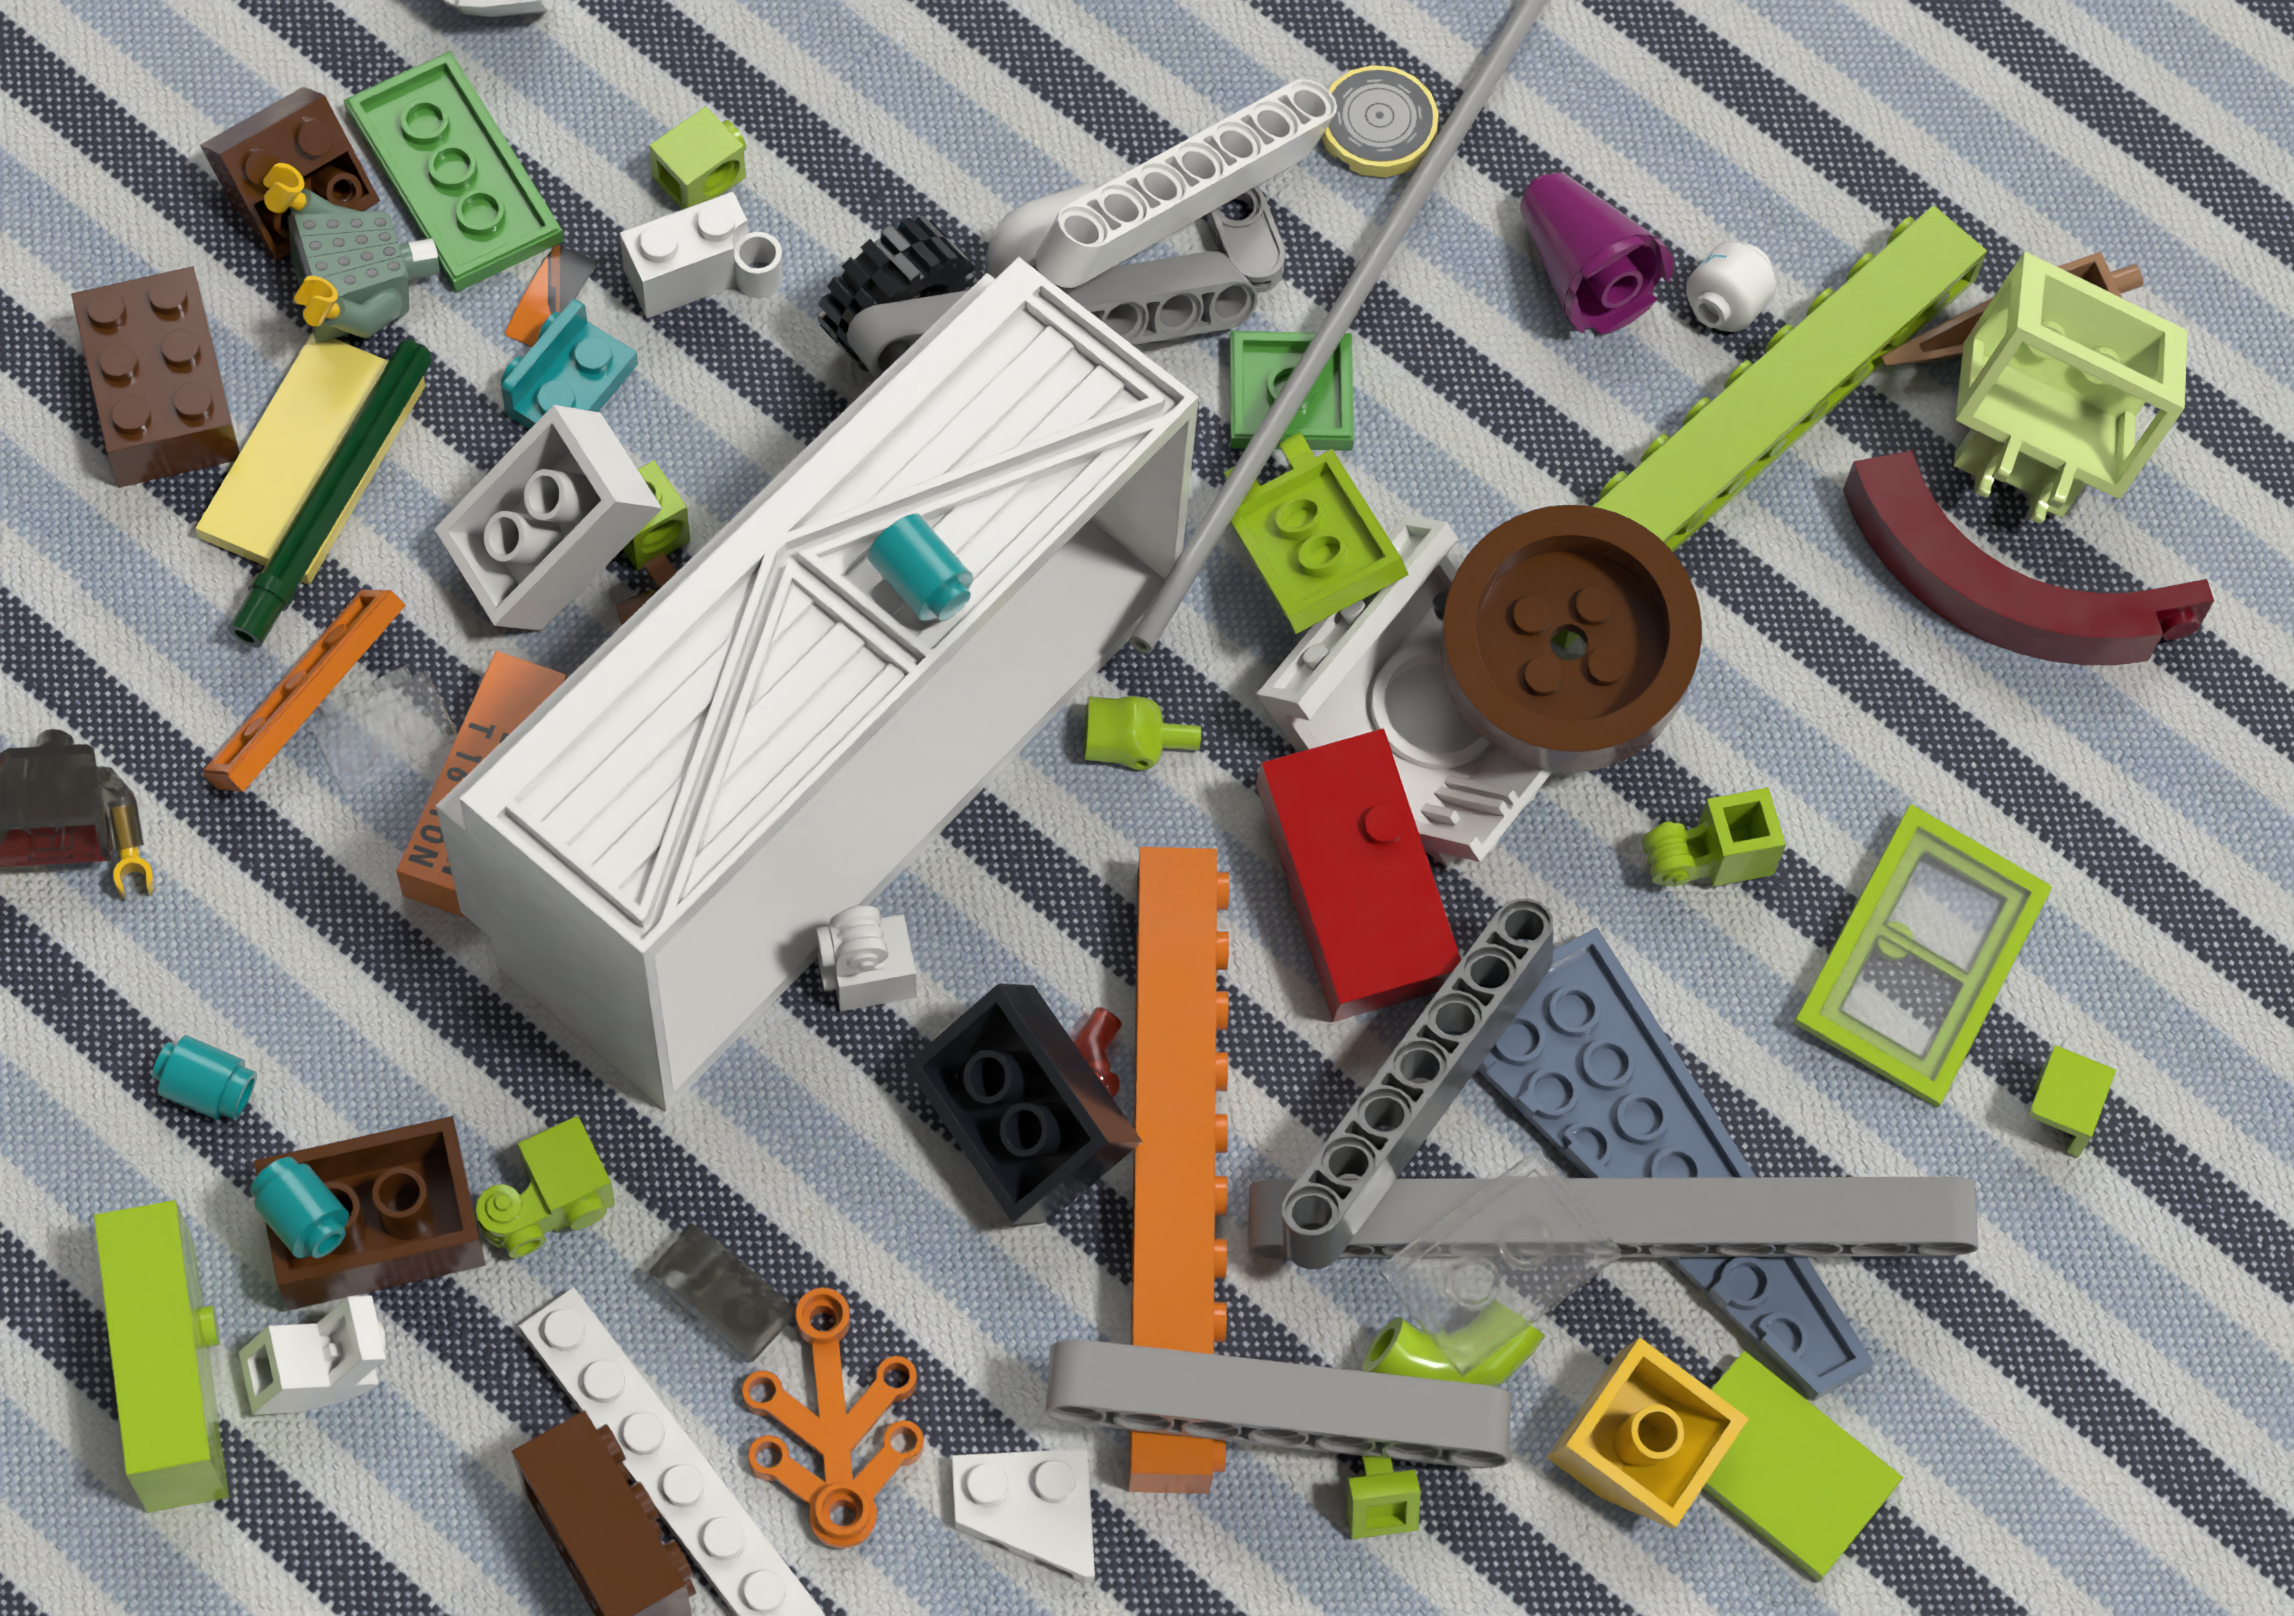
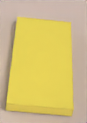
M312 332L196 526L198 538L265 566L389 361L335 338L316 343ZM424 376L302 577L301 582L310 585L424 390Z

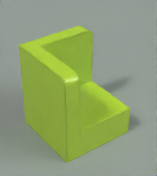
M2055 1045L2041 1067L2033 1090L2037 1092L2029 1110L2030 1117L2072 1134L2066 1153L2079 1157L2092 1138L2117 1069Z

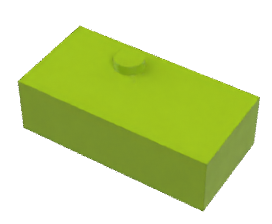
M171 1200L93 1214L126 1476L147 1513L229 1498L209 1347L220 1345L218 1320L214 1305L203 1307L195 1242L177 1201Z

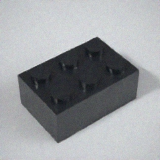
M998 983L905 1064L1012 1224L1049 1222L1143 1142L1034 985Z

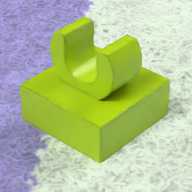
M1362 1456L1365 1475L1348 1478L1347 1519L1352 1540L1419 1531L1421 1491L1416 1470L1393 1472L1391 1458Z

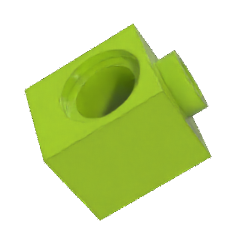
M705 106L649 144L652 178L682 210L714 199L746 178L744 151L747 149L746 142L733 123L728 120L721 122Z
M655 460L637 470L662 509L622 549L637 571L644 568V563L661 552L667 555L691 541L687 506Z

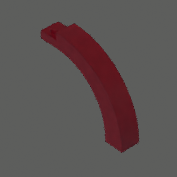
M1912 450L1853 461L1843 488L1853 518L1866 541L1889 572L1912 595L1934 613L1959 629L1992 645L2021 655L2051 662L2076 665H2123L2146 662L2152 656L2162 635L2164 639L2175 640L2197 631L2215 601L2207 579L2128 593H2094L2062 588L2025 576L1986 554L1966 538L1948 519L1926 486Z

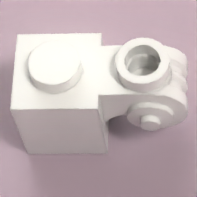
M855 905L835 914L830 919L828 926L816 928L819 949L817 957L823 990L836 989L840 1011L917 998L916 970L904 914L881 918L878 908Z

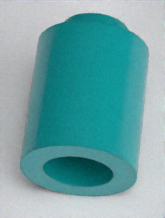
M909 514L891 524L878 536L869 549L868 561L922 621L932 620L936 617L940 621L947 620L956 615L971 597L968 589L972 583L973 574L919 514Z

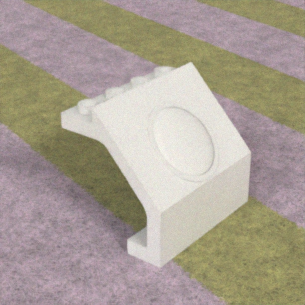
M1405 515L1388 537L1401 556L1409 575L1314 624L1256 695L1297 752L1384 728L1424 850L1450 869L1458 857L1481 862L1487 853L1495 848L1500 837L1522 809L1534 799L1538 789L1553 771L1542 770L1517 762L1512 759V755L1496 747L1483 736L1479 737L1461 717L1452 702L1444 681L1440 660V636L1443 621L1436 618L1432 600L1437 594L1450 589L1457 570L1447 557V554L1459 539L1448 522ZM1550 645L1553 653L1563 660H1575L1582 656L1563 652Z

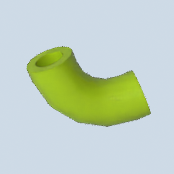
M1490 1298L1480 1314L1466 1328L1450 1335H1432L1416 1328L1402 1317L1394 1318L1373 1340L1363 1359L1362 1371L1496 1387L1503 1384L1536 1351L1546 1335Z

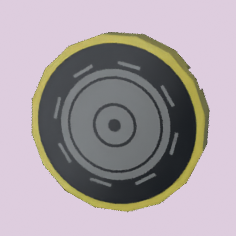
M1371 65L1347 72L1333 82L1329 88L1330 93L1335 98L1337 110L1321 136L1326 150L1335 160H1337L1338 156L1343 162L1349 164L1350 170L1360 175L1386 178L1406 173L1419 164L1420 159L1426 155L1436 139L1438 125L1437 106L1431 92L1413 75L1395 67Z

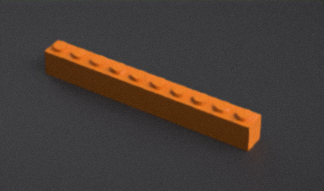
M1140 847L1137 870L1134 1130L1143 1142L1133 1150L1131 1345L1214 1354V1342H1226L1227 1304L1226 1302H1214V1279H1226L1227 1239H1215V1215L1226 1216L1227 1176H1215V1153H1227L1228 1115L1215 1113L1216 1091L1227 1092L1228 1052H1216V1030L1227 1031L1229 997L1227 991H1216V970H1228L1229 932L1217 931V910L1228 911L1229 872H1217V849ZM1129 1430V1492L1209 1494L1213 1472L1225 1473L1226 1441Z

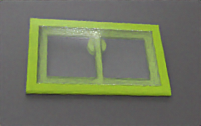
M1910 804L1906 808L1793 1023L1931 1105L1940 1107L2046 902L2052 886L1922 809Z

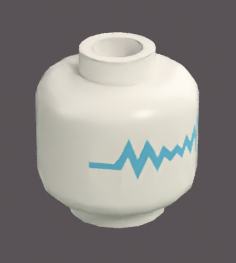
M1725 242L1715 246L1687 280L1686 294L1696 317L1703 324L1720 331L1737 332L1746 329L1775 295L1777 282L1771 261L1759 248L1751 244Z

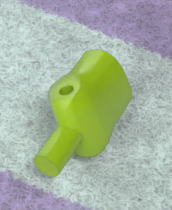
M1088 696L1084 727V760L1110 762L1136 770H1148L1157 765L1163 748L1195 751L1200 749L1201 726L1164 723L1160 706L1149 698L1137 696L1121 698Z

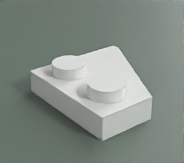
M1087 1449L952 1456L955 1529L983 1541L993 1540L1006 1546L1009 1552L1032 1562L1035 1559L1041 1560L1073 1574L1072 1579L1081 1583H1094L1095 1568Z

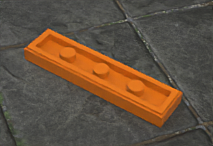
M361 590L205 767V772L202 775L218 790L244 792L406 606L392 590Z

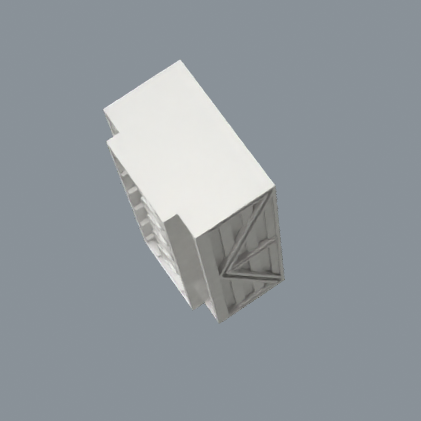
M1020 257L996 279L986 273L436 805L460 911L491 938L497 967L667 1112L818 958L817 953H819L816 928L828 926L830 919L835 914L855 905L869 906L1129 640L1183 552L1199 397ZM909 514H919L973 574V580L968 589L971 593L969 601L956 615L947 620L940 621L937 617L928 621L920 620L868 561L869 549L878 536L891 524Z

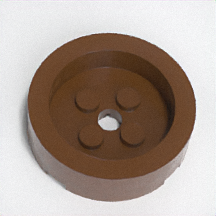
M1557 505L1531 510L1513 517L1490 531L1474 546L1457 570L1447 596L1440 636V660L1444 681L1452 702L1468 726L1479 737L1483 736L1496 747L1512 755L1513 760L1524 765L1555 772H1582L1605 768L1630 758L1650 745L1661 735V732L1682 705L1700 655L1702 642L1700 606L1690 577L1680 560L1658 536L1634 520L1613 511L1585 505ZM1562 629H1567L1568 632H1573L1583 639L1584 643H1586V651L1578 659L1563 660L1557 657L1550 647L1552 637L1560 633Z

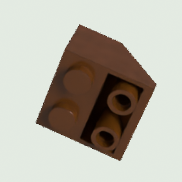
M304 86L200 144L228 199L271 257L276 261L290 253L288 216L292 214L290 211L291 207H288L284 212L276 213L269 210L265 204L264 195L270 188L264 185L263 179L275 164L285 163L294 167L303 177V189L314 192L332 204L364 211L380 202L326 96Z

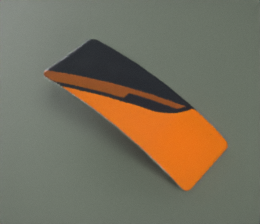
M555 245L518 304L505 331L506 336L533 347L538 341L540 329L547 318L554 312L562 313L567 305L574 298H577L584 284L598 265V261L563 246Z

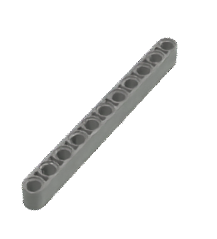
M1962 1177L1396 1179L1339 1258L1957 1256L1978 1250L1976 1185L1973 1180ZM1298 1179L1263 1180L1250 1184L1249 1252L1251 1254L1268 1258H1288L1284 1250L1282 1203ZM1308 1223L1301 1226V1228L1307 1230H1317L1324 1227V1225L1319 1223Z

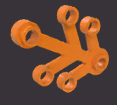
M816 1288L807 1292L799 1300L796 1307V1325L800 1336L806 1342L812 1344L819 1417L783 1390L780 1379L769 1371L760 1370L750 1374L743 1383L742 1396L745 1407L752 1414L772 1416L823 1456L826 1482L790 1458L785 1442L773 1435L757 1438L749 1448L748 1460L750 1469L757 1478L764 1481H778L810 1506V1526L815 1536L821 1542L833 1548L847 1549L863 1543L873 1532L877 1521V1508L874 1498L901 1466L914 1464L923 1454L924 1437L921 1429L910 1421L901 1420L894 1422L884 1433L883 1448L853 1479L851 1452L894 1401L906 1400L914 1393L917 1385V1373L913 1363L905 1357L892 1356L885 1359L877 1369L876 1380L846 1414L839 1341L845 1337L850 1326L849 1306L839 1292L830 1288ZM820 1313H828L835 1318L836 1323L830 1330L818 1331L810 1324L812 1318ZM899 1369L907 1373L909 1381L903 1387L892 1388L885 1383V1375L891 1370ZM759 1384H768L774 1388L775 1395L770 1401L761 1403L751 1398V1390ZM899 1434H909L916 1440L917 1444L910 1452L900 1453L892 1448L891 1441ZM767 1448L777 1450L782 1456L781 1461L771 1468L763 1467L756 1461L757 1455ZM847 1506L851 1508L856 1514L854 1521L847 1526H839L833 1523L830 1515L837 1507Z

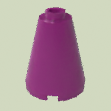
M1565 173L1541 175L1527 186L1521 200L1520 212L1564 314L1576 330L1586 334L1585 328H1595L1600 335L1612 333L1631 324L1647 312L1658 300L1652 291L1657 286L1661 277L1668 284L1673 274L1674 258L1665 244L1658 237Z

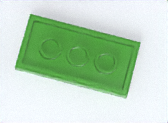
M451 50L344 99L345 110L420 235L423 239H433L437 250L439 266L456 293L564 242L561 227Z

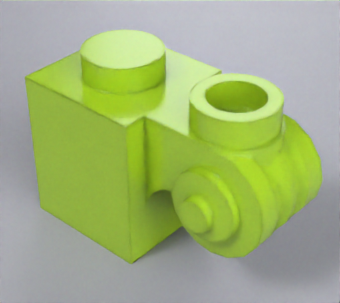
M1769 787L1708 798L1697 827L1685 830L1684 825L1681 823L1664 822L1646 833L1641 839L1644 853L1648 855L1646 858L1647 864L1651 866L1650 875L1652 882L1657 885L1671 887L1684 885L1691 880L1710 877L1712 887L1772 876L1776 871L1786 846Z
M575 1116L518 1142L522 1166L530 1180L528 1188L522 1194H519L509 1185L497 1184L490 1186L477 1200L476 1213L482 1235L485 1239L496 1247L506 1248L510 1258L523 1257L539 1249L546 1242L544 1234L551 1230H554L556 1233L569 1226L572 1230H579L601 1220L607 1213L606 1209L616 1205L612 1183L579 1116Z

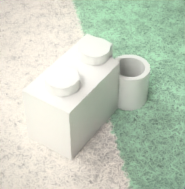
M734 192L620 232L624 272L647 319L734 286H738L742 293L754 298L769 297L782 286L784 276L780 243L768 233L758 231L748 233L747 219ZM754 262H765L769 264L768 266L763 268H752L748 266L749 264Z

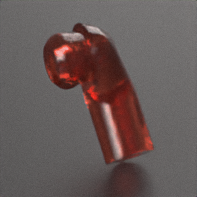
M1096 1007L1073 1042L1113 1098L1119 1090L1120 1081L1118 1076L1110 1071V1064L1105 1050L1122 1027V1023L1118 1017L1107 1009Z

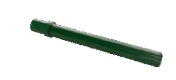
M410 339L400 342L264 569L253 578L248 587V595L228 626L230 634L240 642L254 648H260L282 611H286L295 597L294 591L429 368L431 364L430 351L424 345Z

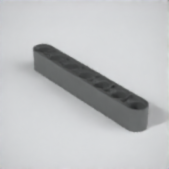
M1529 898L1515 899L1507 902L1498 910L1287 1193L1282 1203L1284 1250L1294 1264L1305 1269H1322L1331 1265L1340 1257L1546 976L1553 962L1554 926L1551 912L1541 902ZM1518 939H1528V940H1532V941H1530V942H1520V941H1516V940H1518ZM1484 985H1495V986H1498V987H1497V988H1488V989H1487V988H1484V987H1481V986H1484ZM1459 1031L1465 1034L1452 1036L1445 1033ZM1416 1078L1431 1080L1426 1083L1411 1082V1080ZM1380 1126H1391L1396 1129L1381 1132L1375 1130L1374 1128ZM1345 1174L1360 1176V1178L1355 1180H1342L1337 1177ZM1308 1223L1324 1225V1227L1317 1230L1301 1228V1226Z

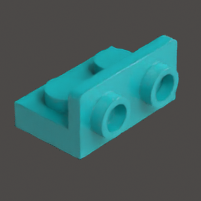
M574 298L562 313L557 311L547 318L540 329L538 341L524 357L521 355L515 357L505 369L501 378L505 414L530 430L553 405L599 412L638 365L637 352L588 322L585 304Z

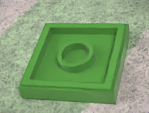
M1230 331V448L1246 449L1317 332ZM1352 333L1344 334L1278 443L1301 432L1311 450H1353ZM1277 444L1275 449H1280L1279 444Z

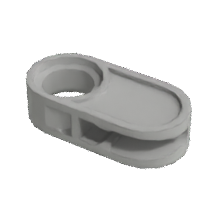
M1255 186L1234 198L1249 204L1253 213L1248 218L1237 221L1228 219L1221 213L1218 207L1207 214V220L1218 251L1230 259L1254 286L1257 293H1262L1274 288L1281 281L1286 253L1265 196L1260 188Z

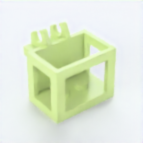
M2024 251L1963 344L1955 421L1970 427L1971 430L1955 452L1954 466L1975 476L1974 493L1984 498H1987L1990 494L1994 479L2006 482L2029 493V519L2038 524L2043 523L2047 511L2063 518L2086 484L2120 500L2185 409L2188 330ZM2147 402L2159 408L2160 411L2135 445L2136 416Z

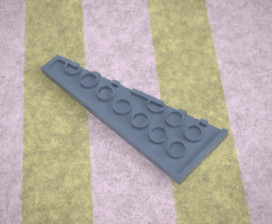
M1595 928L1554 949L1553 962L1548 973L1477 1070L1587 1178L1756 1177L1599 929ZM1484 985V986H1481V987H1484V988H1487V989H1488V988H1497L1498 986H1495V985ZM1451 1031L1445 1034L1456 1036L1465 1033L1459 1031ZM1668 1257L1813 1401L1865 1374L1872 1368L1874 1364L1872 1358L1807 1257Z

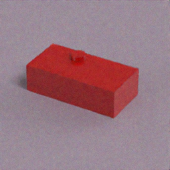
M1384 728L1262 762L1256 787L1332 1021H1340L1438 992L1460 963L1461 958Z

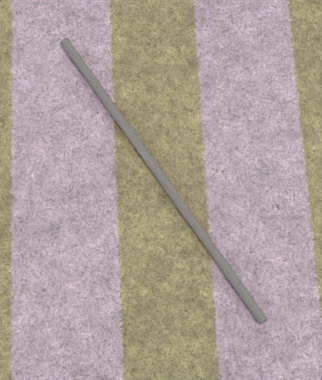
M1520 0L1129 638L1130 644L1136 650L1150 653L1548 0Z

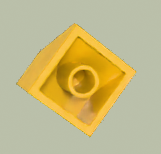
M1639 1337L1617 1353L1546 1458L1600 1498L1674 1529L1688 1511L1749 1418Z

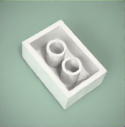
M553 405L434 530L494 626L542 631L649 523L662 507L600 412Z

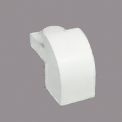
M372 1296L347 1297L317 1324L268 1325L239 1351L252 1415L304 1412L348 1401L376 1387L379 1383L375 1368L386 1360L384 1352L386 1339L384 1328L376 1317Z

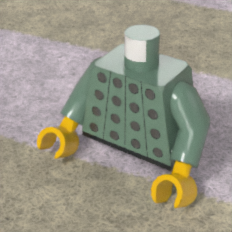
M285 163L275 164L263 179L264 185L270 188L264 195L267 208L272 212L281 213L288 207H291L292 215L288 216L290 256L300 287L293 299L297 304L305 305L303 318L311 325L316 343L350 333L362 338L372 337L394 319L405 316L409 311L410 279L439 274L438 255L433 239L399 244L389 214L383 211L362 212L332 204L314 192L303 189L304 180L301 174L294 167Z

